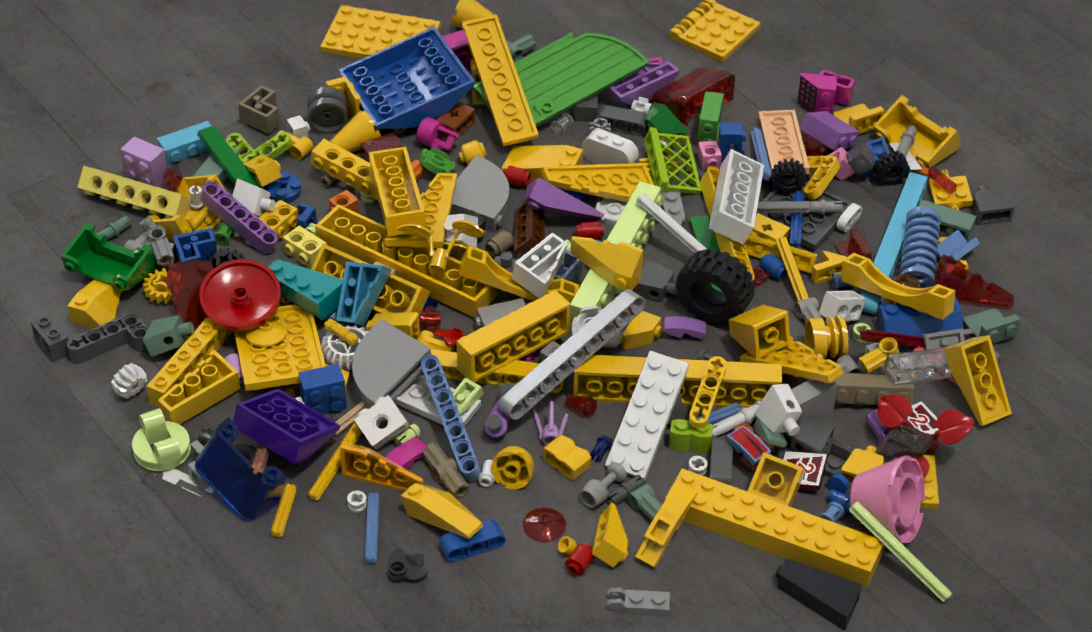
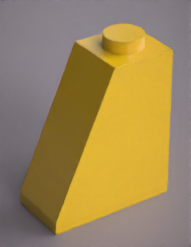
M417 312L376 313L373 319L369 320L366 325V331H370L373 325L383 319L415 340L420 334L419 313Z

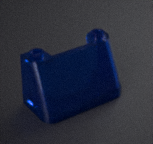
M228 417L219 424L196 458L195 470L241 519L253 521L279 502L287 477L278 468L273 466L266 467L262 474L260 472L256 475L253 473L252 463L231 443L238 437L239 429Z

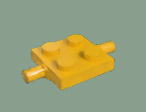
M945 169V172L944 170L941 171L942 178L928 180L933 203L958 211L959 208L973 205L966 176L949 177V172Z

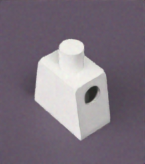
M237 179L233 197L259 218L266 210L273 211L275 209V200L269 199L270 192Z
M467 214L448 215L444 223L446 242L451 243L457 229L452 227L454 221L464 220L478 226V217ZM461 233L454 244H461L466 247L470 245L477 248V237Z
M772 385L756 409L755 415L774 433L788 432L790 436H793L800 431L796 421L801 415L802 409L789 385Z

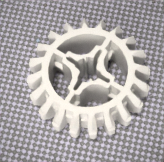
M348 324L345 328L358 335V343L351 346L332 332H327L326 336L323 337L321 349L324 360L328 365L339 364L340 369H346L349 372L352 369L356 348L369 331H365L364 327L358 328L357 325L350 327Z

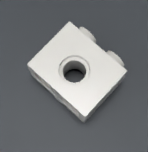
M389 395L377 399L374 402V406L369 409H363L357 414L358 417L354 419L376 450L395 439L398 434L410 427V424ZM388 420L386 428L380 429V422Z

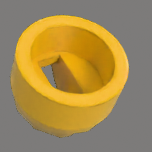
M564 536L558 543V550L565 555H570L577 546V543L574 539Z

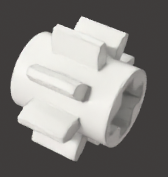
M639 97V100L633 101L631 110L647 114L652 104L648 103V98Z

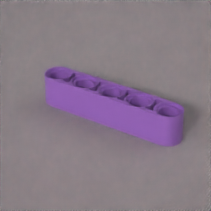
M212 181L204 184L200 198L201 202L263 254H271L275 249L278 239L276 232L219 184Z

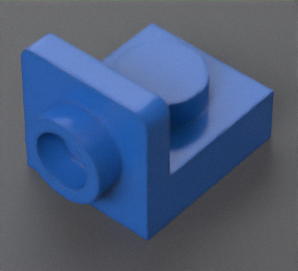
M299 203L297 205V225L305 229L310 223L316 224V208Z

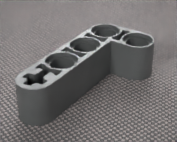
M126 314L69 339L66 344L69 360L74 364H80L127 343H130L135 351L145 352L147 348L143 338L148 327L137 314Z

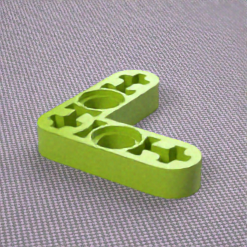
M286 132L278 133L255 150L239 133H232L226 138L229 146L239 151V159L242 163L261 154L275 159L292 146V140ZM272 149L269 154H264L266 150ZM248 150L247 153L240 155L241 151Z

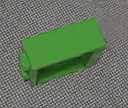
M705 92L699 120L697 147L699 142L717 141L724 94Z

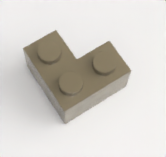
M261 85L238 104L240 121L267 134L280 125L275 91Z

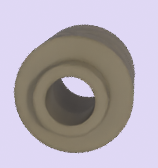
M504 230L500 231L485 244L486 251L492 257L501 255L513 246V236Z

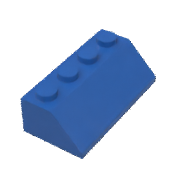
M955 298L954 311L944 319L935 318L930 314L919 312L914 308L899 303L879 305L877 324L880 331L922 337V334L963 328L961 308L957 298ZM898 346V349L913 347Z

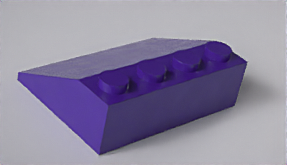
M279 389L238 403L232 426L242 434L248 435L257 443L266 446L273 453L281 455L288 462L294 464L309 459L341 426Z

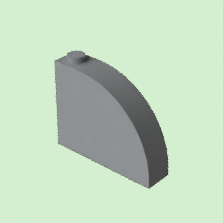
M476 155L457 178L450 215H468L473 210L486 221L485 230L494 233L498 227L502 226L508 213L509 183L499 167L489 160Z
M383 319L373 325L360 341L352 362L353 376L358 393L368 408L374 406V402L382 396L386 397L389 395L394 401L423 372L421 367L422 359L427 355H432L430 348Z

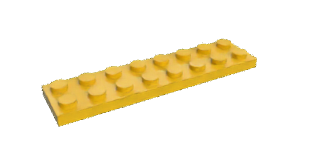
M497 14L462 22V27L502 145L507 146L537 139L539 134Z

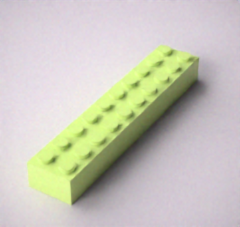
M644 182L638 183L607 238L610 243L619 244L624 242L642 249L643 244H647L649 233L654 231L656 219L639 205L636 200L639 195L645 193L660 207L663 200L661 187ZM591 268L570 304L569 333L571 334L573 319L578 317L581 313L579 311L582 308L597 306L603 309L621 291V289L612 286Z

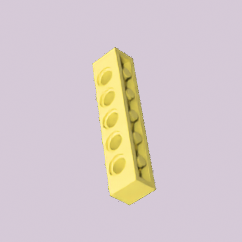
M83 166L77 187L84 189V193L95 196V193L100 194L101 199L111 201V198L117 199L116 203L125 206L128 203L133 204L132 208L143 211L144 208L149 209L148 213L160 216V213L166 214L165 218L172 219L174 215H181L184 218L190 196L87 166Z

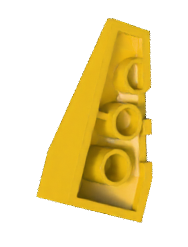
M414 483L401 495L407 516L467 539L471 538L483 527L482 522L451 493L444 490Z

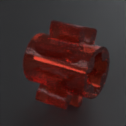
M426 307V311H421L420 325L426 326V330H435V326H441V311H436V307Z

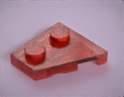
M171 164L170 168L165 170L163 174V189L173 192L177 191L183 179L179 166Z

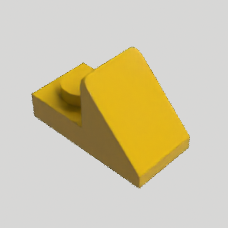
M822 251L820 263L812 267V282L817 284L830 280L832 273L835 272L842 274V261L847 257Z

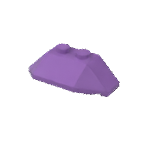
M670 61L649 63L647 67L612 85L610 91L620 101L631 106L634 100H639V97L648 98L650 101L665 94L678 76L679 69Z

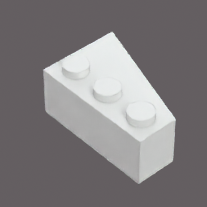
M551 233L514 263L512 279L538 298L543 297L564 260L567 242Z

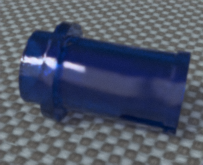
M606 435L597 438V444L590 452L592 460H594L596 455L598 456L595 460L596 462H600L606 451L612 447V440Z

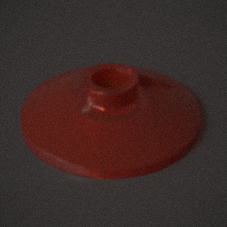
M547 507L536 508L525 516L523 529L526 535L535 541L551 542L564 534L566 520L555 509Z

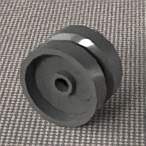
M321 87L310 93L307 99V116L310 127L323 134H332L340 131L347 123V98L344 93L333 87Z

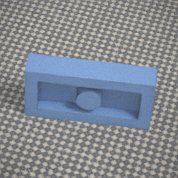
M956 230L938 243L937 256L943 265H949L959 260L979 245L980 242L976 237L967 242L961 232Z

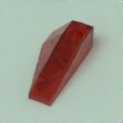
M943 254L935 273L934 286L939 284L955 290V298L960 301L1013 307L1014 295L995 283L991 282L988 284L981 274L977 272L972 274L965 269V264Z
M190 259L169 265L166 278L167 287L170 288L172 294L171 301L175 304L177 311L176 316H180L184 323L191 322L194 326V331L205 320L199 293L203 280L213 268V263L198 259Z

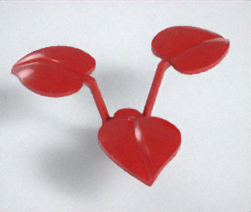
M897 394L881 397L878 404V419L881 424L893 429L899 427L904 422L918 436L917 443L921 448L920 450H915L913 455L909 452H902L896 459L903 456H911L910 458L916 459L920 464L924 479L929 472V463L923 455L917 454L935 452L938 448L937 441L939 438L943 444L952 445L958 443L971 431L975 424L974 419L960 411L946 410L936 420V426L939 430L935 431L934 437L930 433L921 434L906 419L912 414L913 408L905 397Z

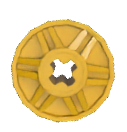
M843 316L827 317L826 323H824L822 318L806 320L805 345L813 349L815 354L820 353L824 359L827 356V351L831 358H836L837 355L842 357L848 354L849 338Z

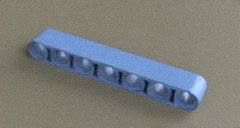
M427 355L422 359L421 367L458 466L466 481L476 482L482 470L439 359L435 355Z

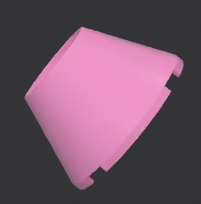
M903 456L857 474L850 494L851 506L855 502L863 505L900 543H909L916 537L924 514L920 513L921 501H925L924 477L920 464L916 459L910 458L911 456Z

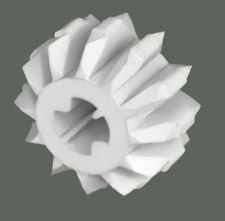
M133 363L125 364L114 375V379L111 381L112 388L121 397L126 399L134 397L136 393H140L141 388L145 387L144 383L147 381L146 373L141 367Z

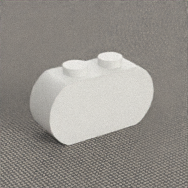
M600 128L594 129L581 145L586 159L595 164L635 163L639 157L638 149L631 140Z

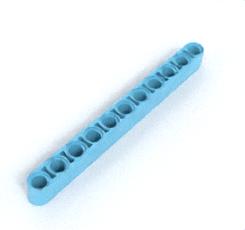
M909 173L873 262L890 279L903 248L906 214L911 209L919 206L927 186L928 176ZM863 289L861 296L866 298L862 312L877 315L883 297Z

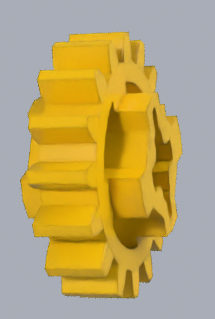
M163 268L160 272L156 269L155 274L149 273V278H144L143 289L145 296L149 297L151 302L156 299L157 304L161 301L167 304L169 300L174 303L175 298L181 299V294L186 293L185 288H187L185 276L180 275L179 270L174 273L173 268L169 271Z

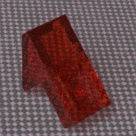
M807 133L802 138V140L807 142L806 156H827L834 151Z

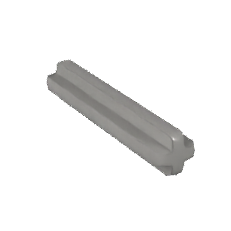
M758 201L757 213H809L811 210L809 201Z

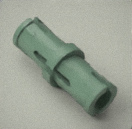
M123 216L116 222L107 224L106 228L96 234L99 236L104 234L106 240H109L112 237L119 236L120 232L130 227L132 223L129 222L130 219L127 216Z

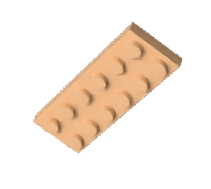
M795 110L759 111V122L771 172L772 168L774 169V165H778L779 161L784 163V159H787V162L793 159L794 162L798 160L799 164L802 163L806 169V174H809V164Z

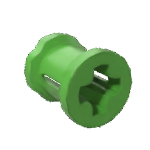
M224 221L219 224V230L214 234L218 245L227 246L235 230Z

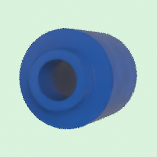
M772 253L766 254L761 258L759 263L762 271L779 281L785 278L787 271L783 261Z

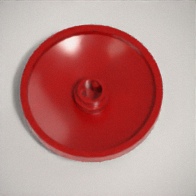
M246 259L228 261L214 268L203 280L199 293L201 307L205 316L218 327L232 331H245L263 325L273 317L281 301L280 284L273 271L262 263Z

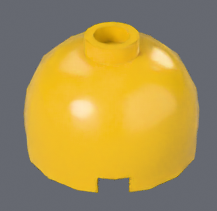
M519 446L503 448L494 457L491 464V474L494 476L495 481L498 484L507 485L505 486L507 489L517 490L525 487L531 480L534 472V461L530 453Z

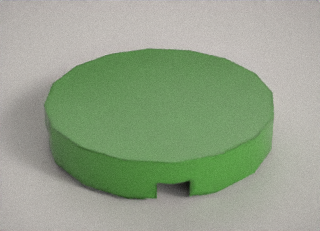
M431 148L430 151L424 149L419 156L421 164L435 174L453 173L456 167L455 162L450 161L451 157L438 149Z

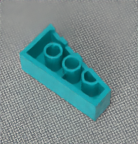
M279 259L268 266L278 278L281 295L315 317L324 320L338 308L343 279Z

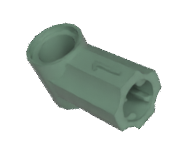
M530 34L513 43L506 41L514 63L519 61L524 53L536 48V42Z
M648 484L627 495L630 506L636 511L641 510L651 521H653L663 505L656 498L654 490Z

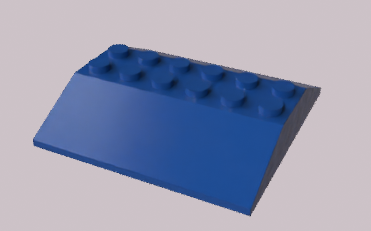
M435 26L339 69L341 76H346L349 82L353 83L356 94H359L361 98L360 105L376 124L374 125L376 129L414 128L419 126L426 117L438 118L447 113L476 84Z

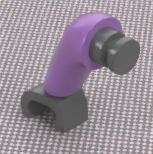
M501 383L500 391L495 400L496 403L485 422V431L490 437L500 438L507 433L510 417L498 408V402L504 394L515 386L513 384Z

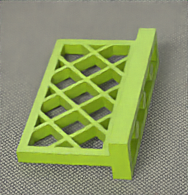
M650 127L644 142L654 185L661 187V193L671 191L700 195L702 189L689 136L658 133L657 128ZM660 139H661V140H665V141L668 142L669 144H668V145H664V144L660 141ZM676 142H684L685 147L680 146ZM673 146L679 152L675 153L670 147ZM666 152L671 156V158L668 159L663 155V153ZM681 154L685 155V156L688 158V160L685 161V160H684L682 157H680L679 155H681ZM676 160L682 165L679 167L672 161ZM666 166H670L675 171L673 173L666 169ZM684 167L691 171L690 175L683 170ZM679 173L685 179L682 181L675 175ZM672 179L678 185H670L669 180ZM686 182H691L695 187H690Z

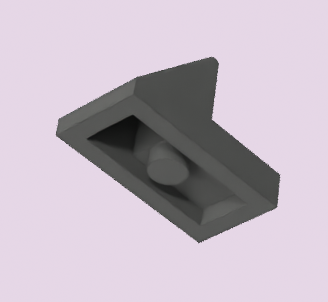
M832 443L824 475L830 478L835 473H841L843 465L854 450L840 443Z

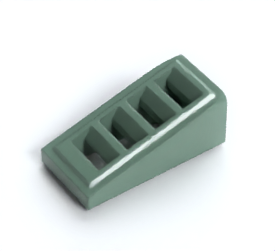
M757 417L753 429L766 444L786 447L787 443L783 433L772 432Z

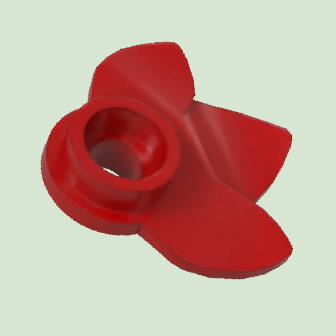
M458 328L440 329L434 332L435 336L444 339L447 346L457 345V340L465 336L463 331Z

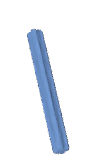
M755 127L751 131L757 162L764 165L762 180L766 179V181H769V178L772 177V172L762 131Z

